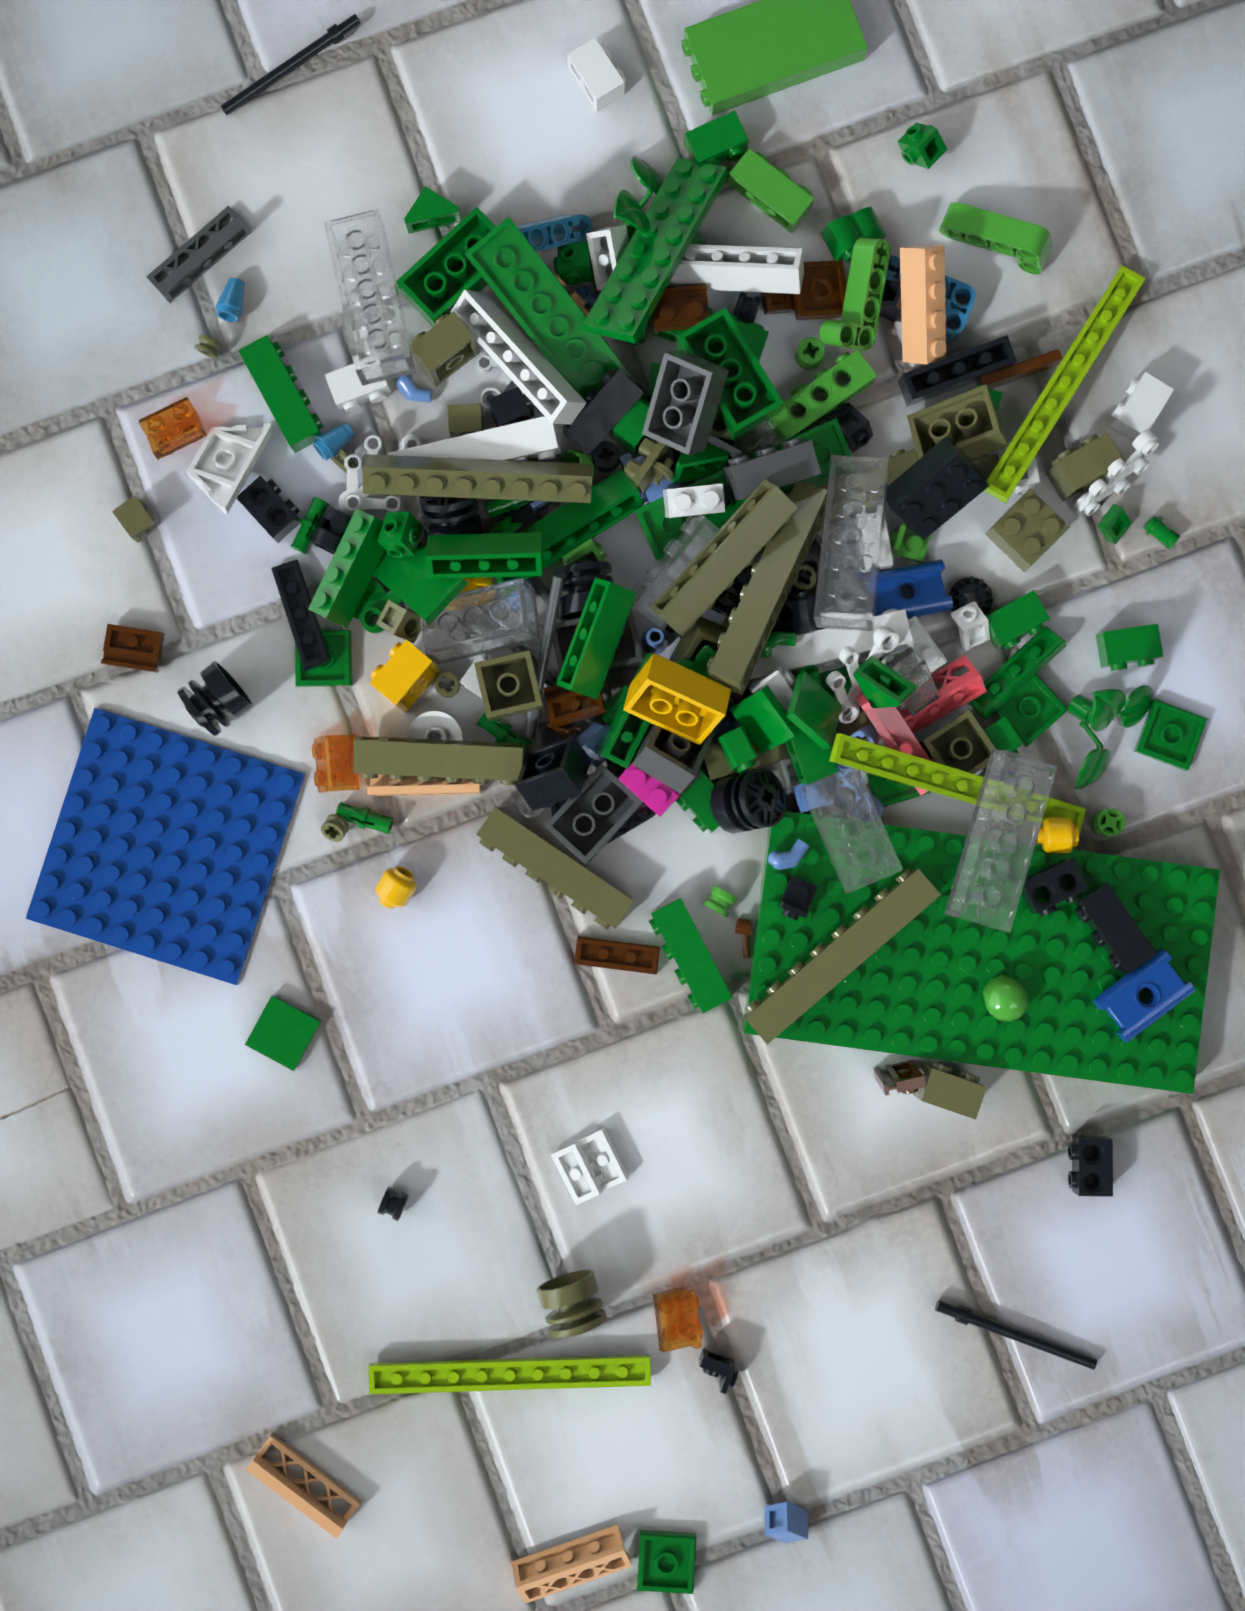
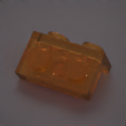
M188 397L138 421L147 436L152 452L157 460L207 436L200 416Z
M355 734L324 735L314 739L312 756L316 759L314 783L318 787V793L360 790L359 775L353 773Z
M680 1287L654 1293L653 1299L659 1350L668 1352L688 1346L695 1349L701 1348L703 1329L699 1323L698 1310L700 1303L696 1292Z

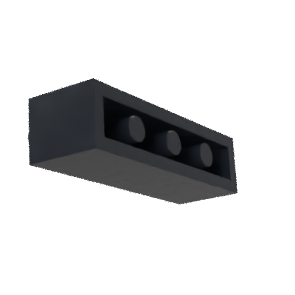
M1008 335L903 373L898 380V384L908 407L976 382L983 375L1014 365L1017 360Z

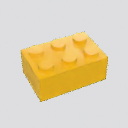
M405 640L403 643L398 642L389 652L391 658L384 666L380 664L375 668L370 676L372 680L369 684L407 713L439 675L441 670L431 659L408 640Z
M653 653L631 682L623 710L700 745L726 715L731 689Z

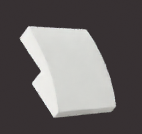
M605 1127L551 1154L576 1205L600 1195L604 1190L627 1181L629 1178Z

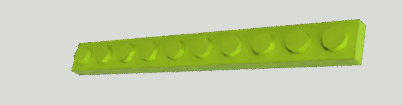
M1121 265L987 479L990 486L984 490L986 493L1005 504L1007 503L1144 283L1145 277Z
M841 733L836 734L829 760L836 764L1042 825L1043 820L1047 817H1068L1074 824L1078 825L1079 834L1086 808Z
M650 1354L370 1363L368 1366L369 1394L651 1386Z

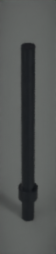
M356 14L339 25L334 24L326 29V34L222 104L220 107L226 116L332 43L336 45L345 39V34L361 24Z
M938 1300L936 1303L935 1311L955 1318L956 1322L968 1325V1323L1092 1370L1096 1368L1097 1359L975 1314L972 1312V1309L960 1305L957 1307Z

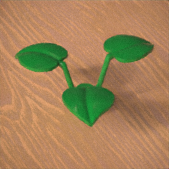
M633 156L630 160L631 169L638 181L647 187V193L639 203L631 193L621 190L616 197L613 218L623 220L618 226L626 225L629 242L636 229L644 233L650 230L649 219L642 208L653 192L657 194L663 184L661 177L655 169L637 156ZM698 230L691 244L706 245L703 235Z
M1142 685L1131 692L1127 700L1126 694L1119 689H1105L1092 692L1093 701L1082 694L1072 699L1068 706V713L1081 720L1079 726L1086 730L1096 744V749L1088 753L1081 765L1074 787L1076 790L1089 786L1098 780L1107 769L1110 761V751L1107 749L1103 750V744L1092 730L1096 732L1104 730L1114 720V716L1123 717L1121 725L1125 728L1139 723L1146 715L1152 701L1153 689L1150 686Z

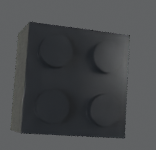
M575 735L527 752L515 787L532 811L540 808H549L555 803L566 799L572 800L581 794L591 759Z

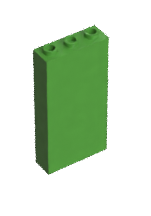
M760 0L684 28V39L681 40L685 57L690 56L693 64L690 66L692 77L695 82L699 81L701 85L700 97L704 107H709L711 115L864 61L868 49L850 0Z

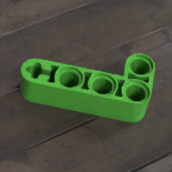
M958 202L950 203L939 228L940 233L947 238L1017 258L1018 266L1023 271L1034 275L1041 274L1052 250L1051 234L1046 228Z
M861 237L855 242L841 321L829 319L823 322L819 334L823 344L863 351L872 348L876 338L891 253L890 244L887 240Z

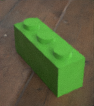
M750 148L728 176L727 185L791 234L812 209L814 202L812 193L805 186L795 184L784 170L774 168L762 153H755Z

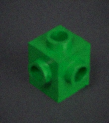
M917 122L910 126L897 141L902 150L901 155L909 165L914 164L929 169L948 150L937 128Z
M588 241L558 246L557 257H554V270L567 284L577 285L582 282L595 281Z
M386 512L377 542L390 556L396 558L414 556L421 540L423 525L410 512Z

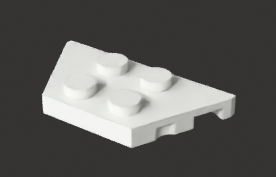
M263 423V427L247 428L246 424L235 425L230 428L225 426L211 427L188 467L187 473L189 477L223 513H229L274 431L271 423Z

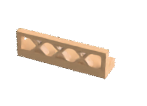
M378 775V778L370 779L367 795L374 797L482 794V784L473 783V779L461 778V782H446L443 777H434L433 781H419L417 776H406L404 780L389 779V775Z
M273 1434L270 1435L246 1469L336 1539L361 1503L358 1498ZM272 1444L281 1451L282 1461L272 1462L263 1454ZM288 1465H300L304 1470L305 1478L294 1479L291 1477ZM321 1481L325 1484L327 1495L316 1496L312 1493L310 1482ZM343 1498L351 1504L344 1516L334 1509L333 1499Z
M618 1524L512 1561L516 1588L525 1603L632 1567L631 1559L625 1549L621 1529Z

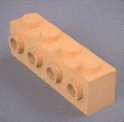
M917 244L900 248L903 362L928 365L946 358L945 245Z

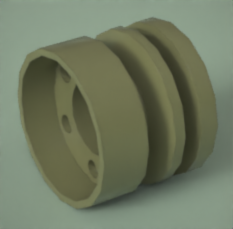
M592 1270L567 1273L538 1286L537 1293L541 1307L544 1309H555L545 1317L546 1323L552 1324L548 1329L550 1337L565 1338L580 1335L596 1328L607 1320L605 1310L600 1309L603 1306L602 1300L599 1298H589L598 1292L599 1289Z

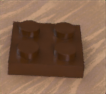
M835 260L803 262L804 277L800 294H792L796 320L841 318L847 287L843 260L838 262Z

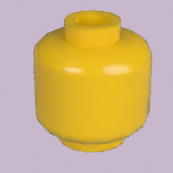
M1047 817L1043 820L1042 827L1036 828V843L1042 844L1045 853L1068 854L1073 850V847L1078 846V825L1074 824L1068 817Z
M402 866L386 869L375 888L377 895L380 897L379 902L390 909H393L394 906H406L417 887L414 874Z

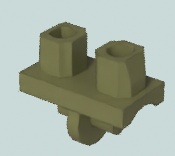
M645 438L639 447V454L646 457V460L643 464H640L631 459L624 468L625 475L635 483L638 491L642 493L645 492L651 482L659 485L662 479L671 481L674 477L673 472L670 470L674 462L668 458L671 452L667 445Z

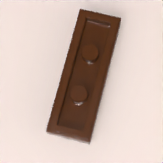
M1056 349L983 375L977 384L981 386L986 384L988 388L994 389L1056 367L1063 358L1060 350Z
M577 936L574 964L657 975L660 947Z

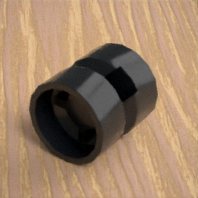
M327 506L320 519L323 525L322 527H316L310 542L334 555L352 517L333 507Z

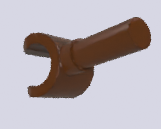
M550 721L546 723L547 728L561 732L568 737H571L570 733L573 730L583 732L579 725L553 728Z
M738 918L735 933L743 935V958H750L751 922Z

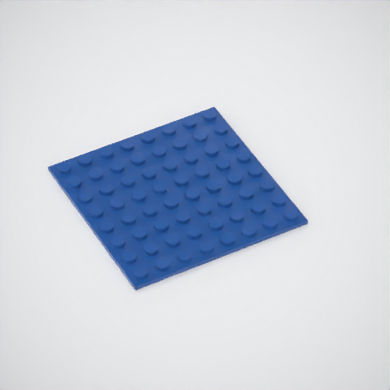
M94 708L25 919L238 985L305 774Z

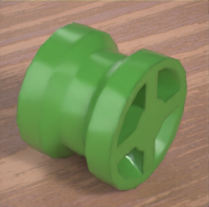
M815 337L803 339L799 343L795 354L797 364L805 370L817 368L821 364L825 353L823 343Z
M1103 809L1094 814L1092 827L1100 836H1115L1123 831L1125 818L1116 809Z
M713 885L711 888L712 894L709 899L704 901L703 905L727 918L730 913L729 907L738 898Z

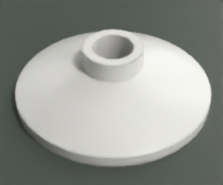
M435 710L424 712L416 717L411 723L407 738L432 739V733L438 732L441 735V740L463 741L462 730L458 722L451 715Z

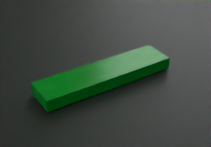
M1045 626V629L1038 632L984 682L987 692L968 702L967 705L986 720L1067 646L1066 641L1049 627Z

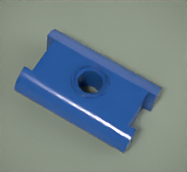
M939 559L860 576V586L863 590H867L871 608L868 616H879L890 609H905L907 619H911L914 616L921 617L952 610V595L946 597L941 573L946 569L943 560ZM900 588H909L912 592V598H903L900 594Z
M1162 948L1156 951L1157 955L1129 974L1127 973L1093 999L1096 1008L1106 1010L1120 1029L1115 1033L1125 1043H1128L1195 991L1190 981H1182L1168 963L1172 957ZM1142 988H1145L1149 993V998L1145 1003H1142L1138 996Z

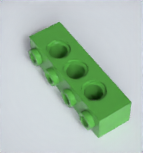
M859 350L852 354L849 352L842 354L835 361L836 365L829 370L826 367L821 369L813 376L814 381L805 386L803 383L796 387L790 393L792 396L784 401L782 411L767 420V423L781 442L811 429L874 384L877 375ZM843 375L848 379L849 383L847 385H839L835 377ZM821 391L826 395L827 399L817 401L812 393ZM800 407L804 411V416L795 417L791 414L790 409Z

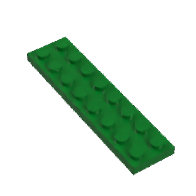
M682 158L676 159L645 214L650 222V230L644 233L636 229L583 323L585 332L631 343L637 342L728 177L727 167L703 162L698 164L697 161Z
M510 216L506 217L464 253L550 364L582 398L591 389L593 391L598 389L602 384L599 381L609 368L614 370L619 366L633 378L601 335L585 332L583 323L587 318ZM644 392L641 398L649 400L648 396Z
M837 418L791 438L802 437L803 441L812 440L821 474L800 480V482L819 487L857 470ZM781 443L774 445L776 450L782 448ZM723 469L684 487L723 484L725 512L667 518L665 517L664 497L634 509L656 561L715 535L746 501V499H731ZM796 482L779 487V489L786 495L788 490L793 489Z

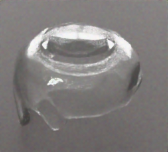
M771 419L740 436L739 442L736 441L734 443L736 449L742 451V454L753 456L755 455L754 451L772 447L776 439V426Z

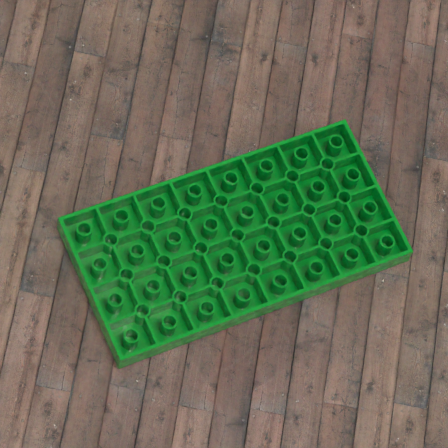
M788 811L784 812L780 822L768 828L745 1008L756 998L759 1001L768 995L766 990L774 982L786 980L790 976L788 971L796 963L801 961L804 964L812 957L809 953L821 942L824 945L829 943L833 939L831 936L832 932L839 926L844 924L847 927L855 920L853 918L854 913L861 907L866 905L869 908L876 902L875 895L882 889L888 887L890 890L898 883L896 877L907 868L911 871L919 869L941 894L776 1038L1181 1093H1194L1220 869L1072 850L1068 854H1048L1044 852L1041 845ZM797 839L810 846L794 868L778 870L768 862V856L772 851L777 850L780 853L789 852ZM1065 858H1074L1089 888L1082 891L1081 894L1083 895L1099 883H1109L1154 951L1156 952L1160 948L1164 949L1172 957L1168 961L1170 966L1182 981H1190L1195 991L1128 1043H1125L1115 1033L1120 1029L1106 1010L1096 1008L1093 999L1127 973H1122L1119 970L1115 971L1106 958L1109 954L1103 946L1100 948L1094 942L1090 935L1093 932L1087 922L1083 924L1074 912L1077 907L1073 902L1067 904L1066 900L1056 904L1057 910L1041 916L1040 913H1031L1016 882ZM1064 874L1060 879V884L1065 890L1069 889L1072 884V880L1067 874ZM791 875L818 887L807 911V917L799 916L797 921L782 915L783 909L778 907ZM1041 886L1035 890L1034 894L1038 902H1042L1046 898V891ZM1000 975L1014 977L1024 986L1028 995V1006L1025 1013L1019 1019L1011 1022L997 1020L989 1013L985 1006L983 990L991 979ZM1145 988L1139 991V1000L1142 1003L1148 1000L1149 993ZM744 1018L743 1033L758 1035Z

